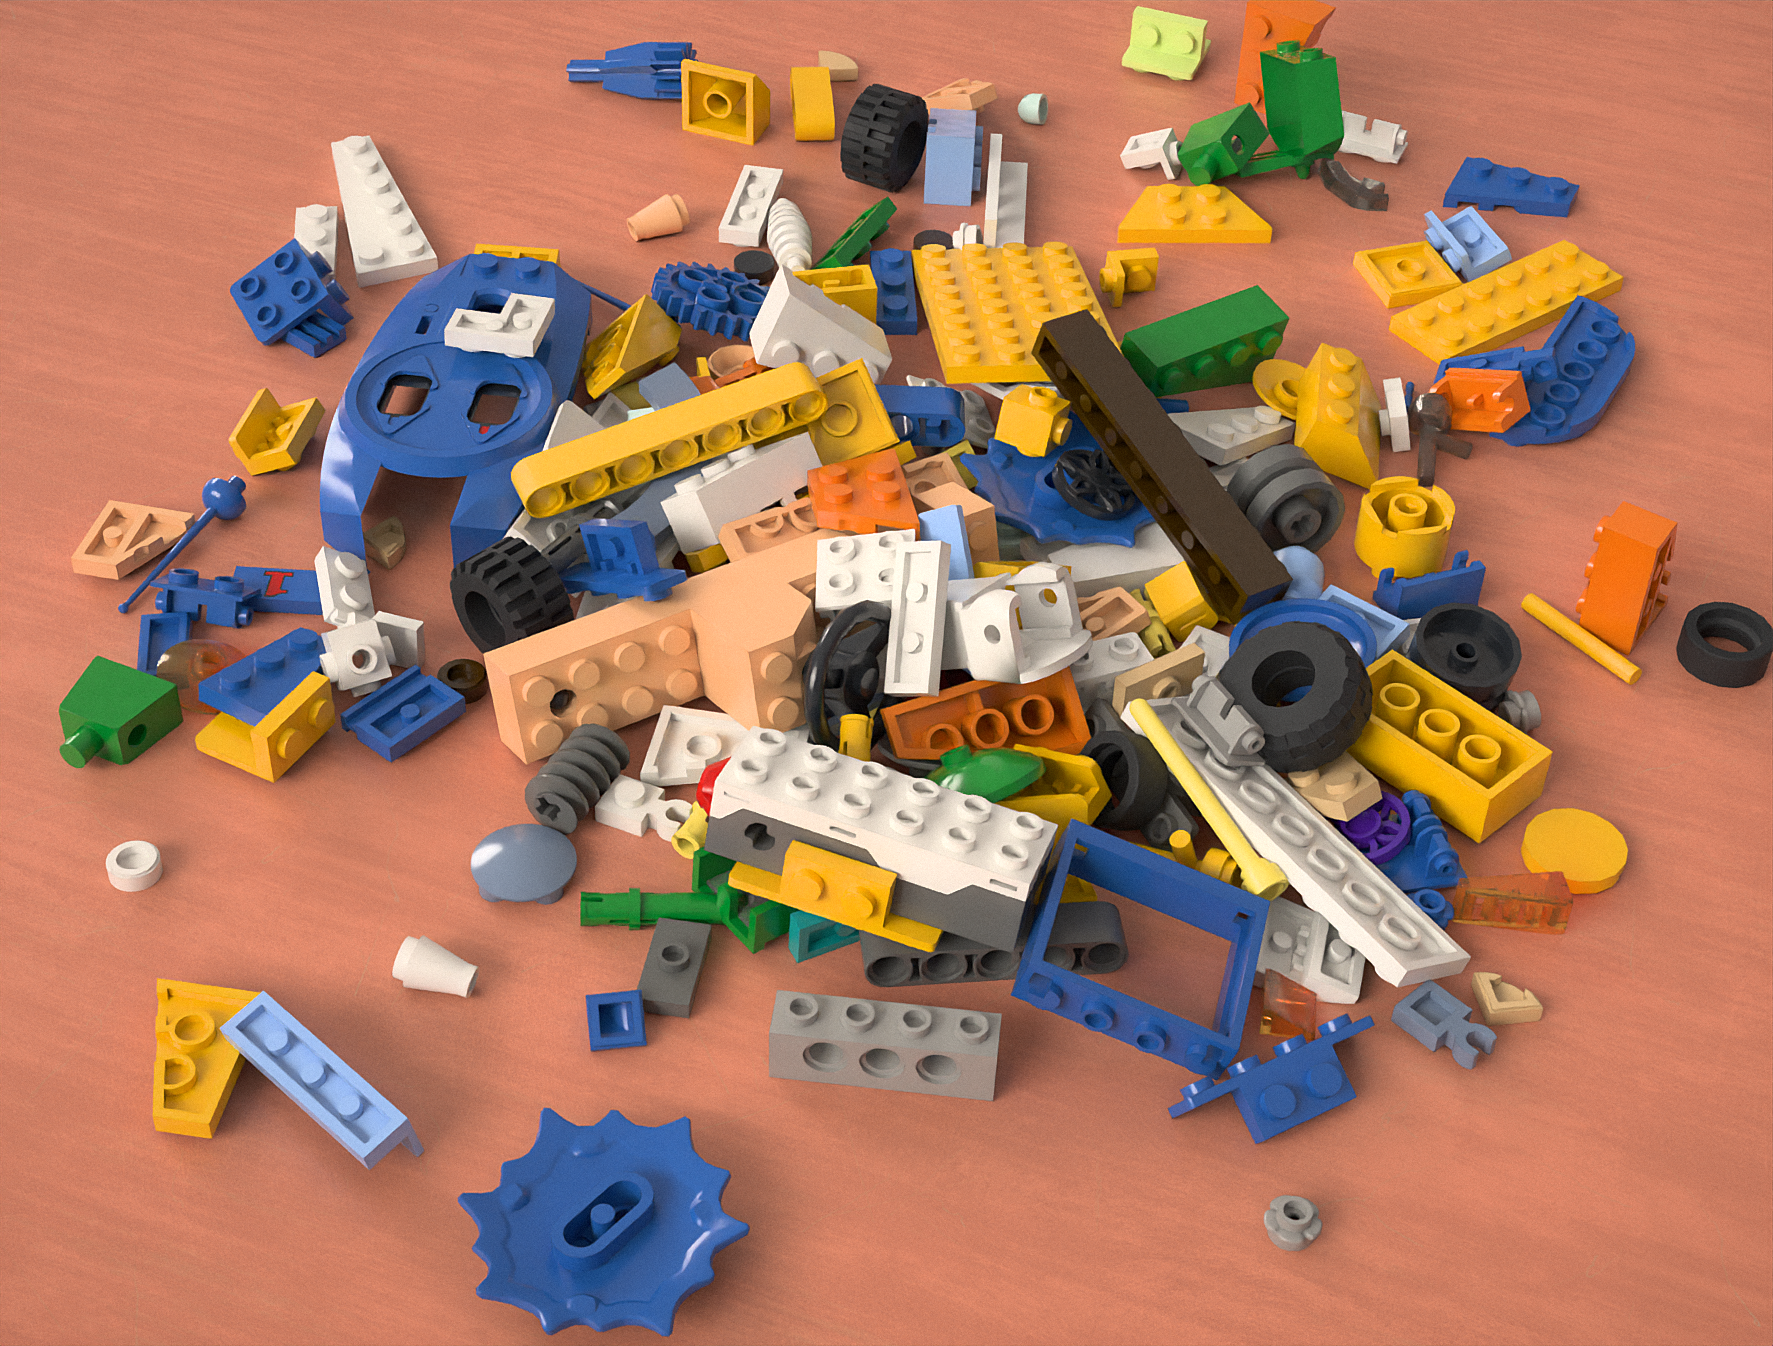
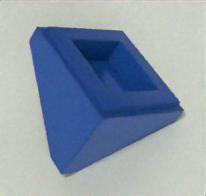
M642 990L586 995L591 1052L647 1046Z

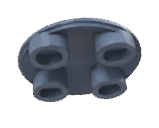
M538 824L511 825L489 834L477 845L471 858V872L479 886V894L489 902L506 900L512 902L536 901L543 905L553 904L562 898L564 894L563 887L571 880L577 866L576 851L570 840L559 831Z

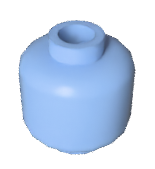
M1289 546L1273 552L1278 560L1285 565L1288 573L1293 578L1282 600L1297 598L1318 599L1321 596L1325 570L1323 562L1317 555L1300 546Z

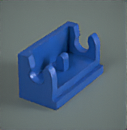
M1464 550L1455 554L1451 570L1427 573L1421 577L1408 580L1405 578L1396 579L1395 583H1392L1394 568H1386L1380 572L1377 590L1373 591L1372 598L1380 609L1401 620L1421 618L1432 608L1448 603H1466L1477 606L1486 567L1480 560L1471 562L1470 566L1466 567L1469 552Z

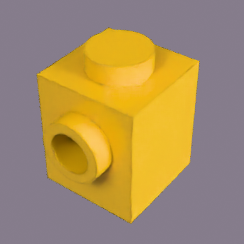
M1021 384L1003 398L994 439L1017 447V450L1024 455L1045 457L1057 446L1064 445L1069 437L1072 428V420L1068 419L1071 402L1057 397V393L1049 388H1032Z

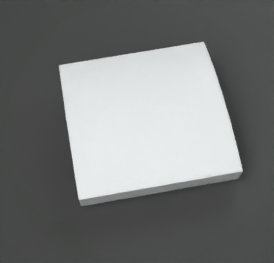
M1278 896L1270 902L1253 985L1279 994L1317 1002L1354 1004L1359 998L1366 957L1357 948L1345 943L1340 938L1338 930L1321 913L1314 912Z

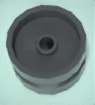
M1291 444L1271 446L1253 455L1239 467L1227 487V492L1231 494L1234 502L1249 522L1256 527L1272 552L1289 546H1300L1312 553H1316L1331 540L1340 527L1345 512L1343 494L1304 448Z

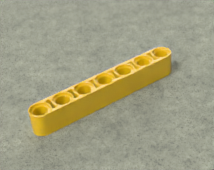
M800 362L789 363L520 460L513 467L511 481L529 515L534 518L550 517L813 422L827 409L828 398L807 365Z

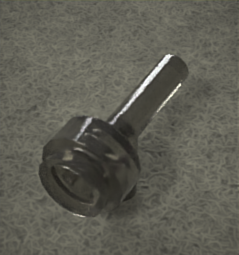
M1436 393L1419 395L1410 404L1408 409V428L1413 434L1420 437L1417 479H1419L1418 485L1421 487H1430L1434 484L1437 450L1466 460L1470 456L1473 444L1446 434L1452 426L1453 411L1447 399Z

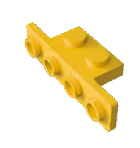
M796 840L792 841L786 851L782 876L738 861L729 874L728 885L926 952L935 951L944 930L890 913L897 878L896 873Z

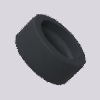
M1710 602L1700 604L1689 611L1684 620L1676 646L1678 660L1688 673L1703 682L1728 688L1753 685L1764 677L1773 652V628L1763 616L1750 608L1735 603ZM1720 637L1729 639L1745 647L1748 651H1725L1714 647L1703 638Z
M1117 730L1101 731L1088 740L1079 755H1085L1096 761L1101 768L1109 790L1114 766L1123 754L1126 755L1129 766V784L1124 798L1117 808L1114 807L1112 798L1109 799L1092 823L1096 827L1121 831L1139 830L1150 823L1160 810L1167 791L1168 771L1165 761L1147 737Z

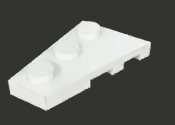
M1269 406L1168 414L1171 420L1179 426L1182 434L1198 455L1221 466L1291 440L1296 424L1281 417V412Z
M663 705L640 773V779L642 782L656 787L699 783L705 768L714 762L731 757L749 730L729 714ZM801 725L783 733L785 736L810 743L811 741L808 725Z

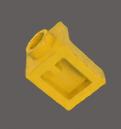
M1155 247L1107 251L1106 266L1100 269L1099 283L1101 292L1107 293L1113 307L1122 306L1123 293L1155 291L1159 255Z

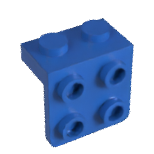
M296 238L292 239L236 281L230 288L232 297L256 338L265 346L274 343L319 308L330 319L342 326L354 318L345 304L350 299L348 294L336 279L330 280L328 276L333 271L329 263L318 251L311 254Z

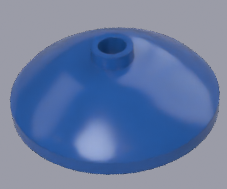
M1287 599L1261 606L1238 622L1229 639L1230 658L1238 646L1246 639H1250L1258 634V631L1264 628L1290 621L1317 622L1326 625L1336 632H1340L1346 637L1361 657L1365 668L1374 663L1377 658V641L1370 625L1360 615L1347 607L1320 599ZM1312 686L1296 688L1287 693L1281 701L1296 703L1311 690Z

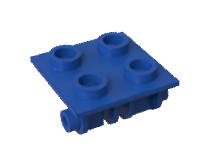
M1418 790L1406 792L1402 796L1401 801L1406 806L1410 816V842L1395 857L1376 865V867L1404 894L1424 889L1433 890L1468 885L1469 879L1459 862V855L1448 841V834L1442 827L1441 820L1431 809L1429 797ZM1398 814L1390 815V821L1401 825L1402 820ZM1362 848L1360 852L1362 854L1369 853L1370 849Z

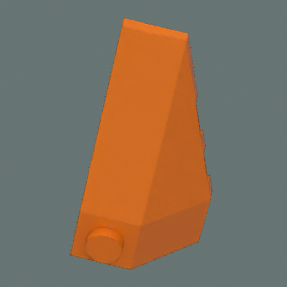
M1070 666L1048 677L1024 684L986 680L977 681L973 679L939 690L938 696H921L880 709L895 759L941 760L939 756L943 753L966 744L969 745L971 752L997 747L1012 749L1015 744H1021L1036 748L1044 747L1051 751L1076 755L1081 752L1088 740L1091 739Z

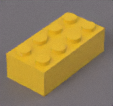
M1393 649L1366 667L1372 683L1373 708L1370 719L1367 721L1361 736L1355 744H1352L1346 750L1361 765L1404 794L1411 790H1418L1420 793L1427 795L1431 801V809L1437 816L1479 844L1542 795L1553 751Z

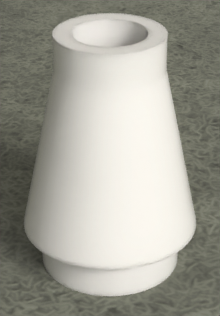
M424 935L420 939L408 936L399 949L393 966L392 976L402 980L403 987L456 994L469 998L476 985L480 968L467 963Z

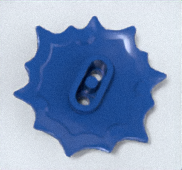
M1069 410L1068 419L1072 420V428L1064 445L1057 446L1045 457L1024 455L1017 450V447L994 439L995 437L988 440L987 454L973 455L963 453L960 456L961 463L978 481L975 492L984 500L994 505L996 521L1029 533L1041 544L1060 540L1076 545L1111 543L1132 548L1136 544V532L1140 528L1155 522V519L1136 494L1135 502L1129 512L1123 518L1114 521H1104L1089 517L1069 505L1059 494L1053 483L1052 469L1065 451L1073 449L1089 451L1099 449L1103 451L1073 411ZM1063 469L1065 479L1070 485L1074 479L1070 478ZM1120 496L1122 505H1124V496Z
M543 1108L540 1112L539 1129L533 1147L529 1153L521 1158L502 1163L499 1186L492 1192L462 1193L458 1197V1203L472 1217L479 1230V1236L471 1249L488 1266L487 1277L477 1286L476 1295L481 1299L510 1304L533 1313L540 1320L542 1328L547 1335H554L574 1325H587L597 1332H605L630 1325L642 1326L657 1332L661 1336L669 1337L673 1332L675 1315L680 1305L688 1296L714 1281L715 1273L712 1266L715 1255L730 1244L747 1236L750 1231V1226L747 1223L734 1219L724 1213L721 1199L731 1179V1174L729 1170L706 1163L695 1152L691 1133V1120L686 1116L659 1127L635 1125L618 1110H610L594 1126H577L565 1120L551 1108Z

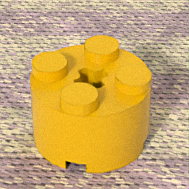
M1406 476L1380 479L1370 486V491L1366 495L1364 494L1362 498L1354 548L1359 558L1372 568L1371 572L1374 577L1379 579L1380 572L1391 567L1394 568L1392 581L1398 577L1412 578L1424 576L1427 573L1441 572L1446 558L1455 515L1454 502L1443 489L1433 484L1432 491L1418 486L1419 479Z

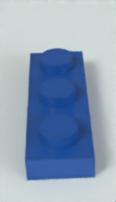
M894 248L870 251V269L877 286L876 325L883 329L885 335H917V311L911 251H900Z

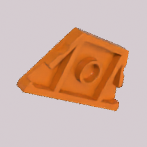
M887 449L807 471V488L817 527L851 530L860 534L878 533V525L904 530L915 529V541H920V522L895 449Z

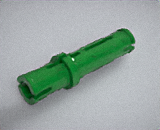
M629 888V892L616 893L581 892L580 927L615 925L629 926V930H640V926L657 925L658 918L709 925H725L721 921L720 911L717 907V893L640 892V888ZM738 892V915H743L742 892Z

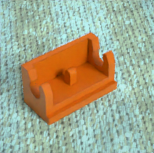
M1449 368L1445 371L1446 376L1435 383L1427 395V398L1437 399L1440 395L1443 397L1441 407L1436 409L1430 416L1432 428L1504 433L1531 411L1521 371Z

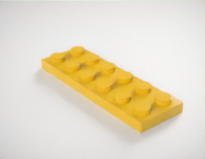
M1562 240L1391 316L1389 331L1440 365V362L1444 359L1489 352L1563 318L1577 295L1597 302L1621 291L1624 277L1610 269L1605 263L1597 261L1580 250L1575 244Z

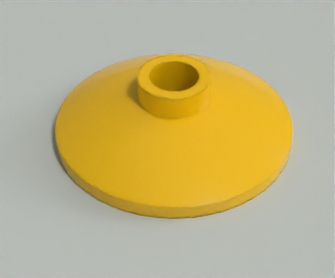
M1269 359L1261 362L1254 370L1252 376L1256 392L1272 409L1281 412L1283 416L1296 420L1299 380L1306 368L1282 359Z

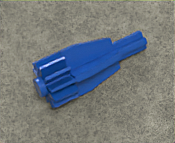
M643 42L606 51L605 60H570V64H567L566 72L569 73L570 82H603L602 88L606 91L642 100L682 99L681 62L683 59L699 61L695 59L697 51L692 50L691 42Z

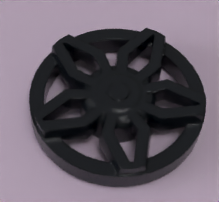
M1073 449L1065 451L1052 469L1053 483L1062 498L1073 508L1089 517L1104 521L1118 520L1129 512L1135 502V492L1102 450ZM1063 469L1070 478L1074 479L1070 485L1065 479ZM1120 496H1124V505H1122Z

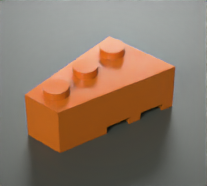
M1249 0L1246 7L1234 103L1244 105L1250 102L1255 111L1266 114L1260 52L1277 49V43L1290 40H1299L1301 46L1313 48L1321 37L1320 33L1327 20L1333 15L1336 7L1316 0Z
M1626 501L1620 504L1611 517L1604 515L1601 518L1593 536V541L1599 543L1598 549L1591 556L1584 573V577L1590 579L1589 585L1583 590L1576 605L1575 611L1581 614L1579 626L1610 648L1628 656L1631 654L1668 603V596L1660 593V585L1662 583L1667 586L1671 579V572L1664 568L1666 561H1671L1674 556L1677 522Z

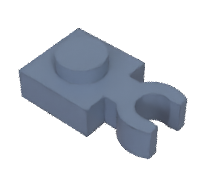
M1431 979L1425 981L1394 1006L1392 1022L1433 1052L1445 1044L1452 1050V1056L1455 1061L1462 1067L1470 1070L1476 1066L1479 1051L1472 1046H1476L1490 1055L1494 1051L1497 1040L1496 1034L1490 1028L1477 1023H1469L1472 1009Z

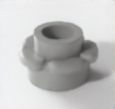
M1509 690L1505 693L1504 702L1499 703L1498 706L1499 718L1526 735L1528 730L1538 728L1541 724V712L1535 696L1529 690L1522 692Z
M1279 1196L1271 1201L1270 1210L1264 1213V1225L1270 1240L1279 1248L1287 1251H1300L1310 1246L1313 1240L1321 1234L1323 1223L1318 1219L1319 1209L1310 1200L1299 1196Z

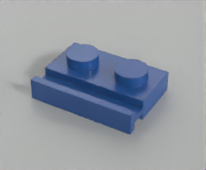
M415 664L340 714L341 725L344 731L352 730L357 734V739L392 763L465 713V697L431 674L426 677L421 673V668Z

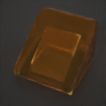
M1265 968L1261 989L1259 1034L1289 1038L1303 1034L1306 1040H1315L1317 994L1281 973Z

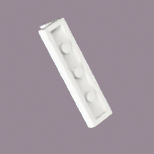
M991 134L983 241V245L987 248H1003L1004 244L1012 242L1024 244L1028 163L1001 161L1002 134Z

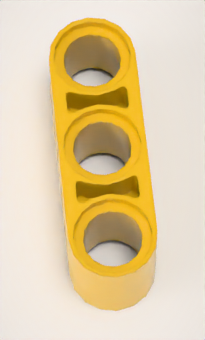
M791 67L790 92L795 141L834 140L835 118L829 67Z

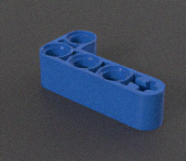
M874 384L898 436L899 443L910 440L912 446L947 447L959 443L964 438L966 432L965 403L960 392L948 387Z

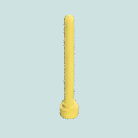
M1142 698L1133 700L1129 707L1131 715L1241 868L1242 890L1270 902L1276 899L1289 885V880L1276 863H1269L1266 858L1258 857L1149 703Z

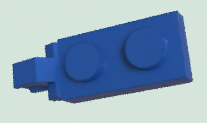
M1524 346L1444 359L1440 362L1433 383H1437L1446 376L1445 371L1449 368L1521 371L1524 382L1532 380L1539 384L1558 378L1560 366L1554 347L1525 352Z

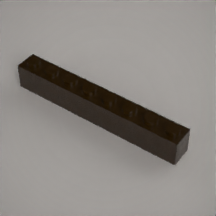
M1088 309L1043 322L1031 354L1065 400L1071 402V408L1125 478L1126 482L1131 486L1137 497L1233 625L1238 624L1243 617L1253 610L1272 602L1281 601L1293 581L1285 565L1274 555L1256 527L1245 517L1234 502L1231 494L1216 479L1205 460L1197 454L1182 434L1179 426L1171 420L1157 401L1153 392L1142 382L1133 370L1130 362L1123 357L1107 336L1105 329L1097 323Z

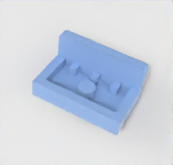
M1472 206L1443 222L1438 219L1432 210L1424 214L1429 228L1424 231L1426 240L1436 251H1442L1443 259L1454 273L1459 271L1467 282L1486 275L1512 260L1509 248Z

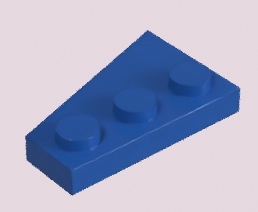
M1466 157L1445 193L1443 207L1457 208L1459 201L1478 203V210L1493 211L1494 206L1505 205L1513 206L1515 211L1520 214L1567 218L1577 199L1580 185L1568 183L1567 180L1560 177L1549 178L1533 174L1521 167L1510 168L1494 164L1485 158Z
M302 627L291 631L289 634L258 649L251 655L200 682L199 701L255 727L312 671L324 675L319 657L326 653L322 636L313 630Z

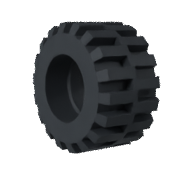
M873 84L865 88L853 105L843 130L840 161L842 162L841 168L848 179L891 193L900 191L915 173L925 150L929 124V114L925 100L920 96L881 84Z
M505 537L457 564L451 572V598L457 616L465 632L482 654L574 621V614L570 605L571 601L559 575L538 549L531 544L528 545L521 538Z

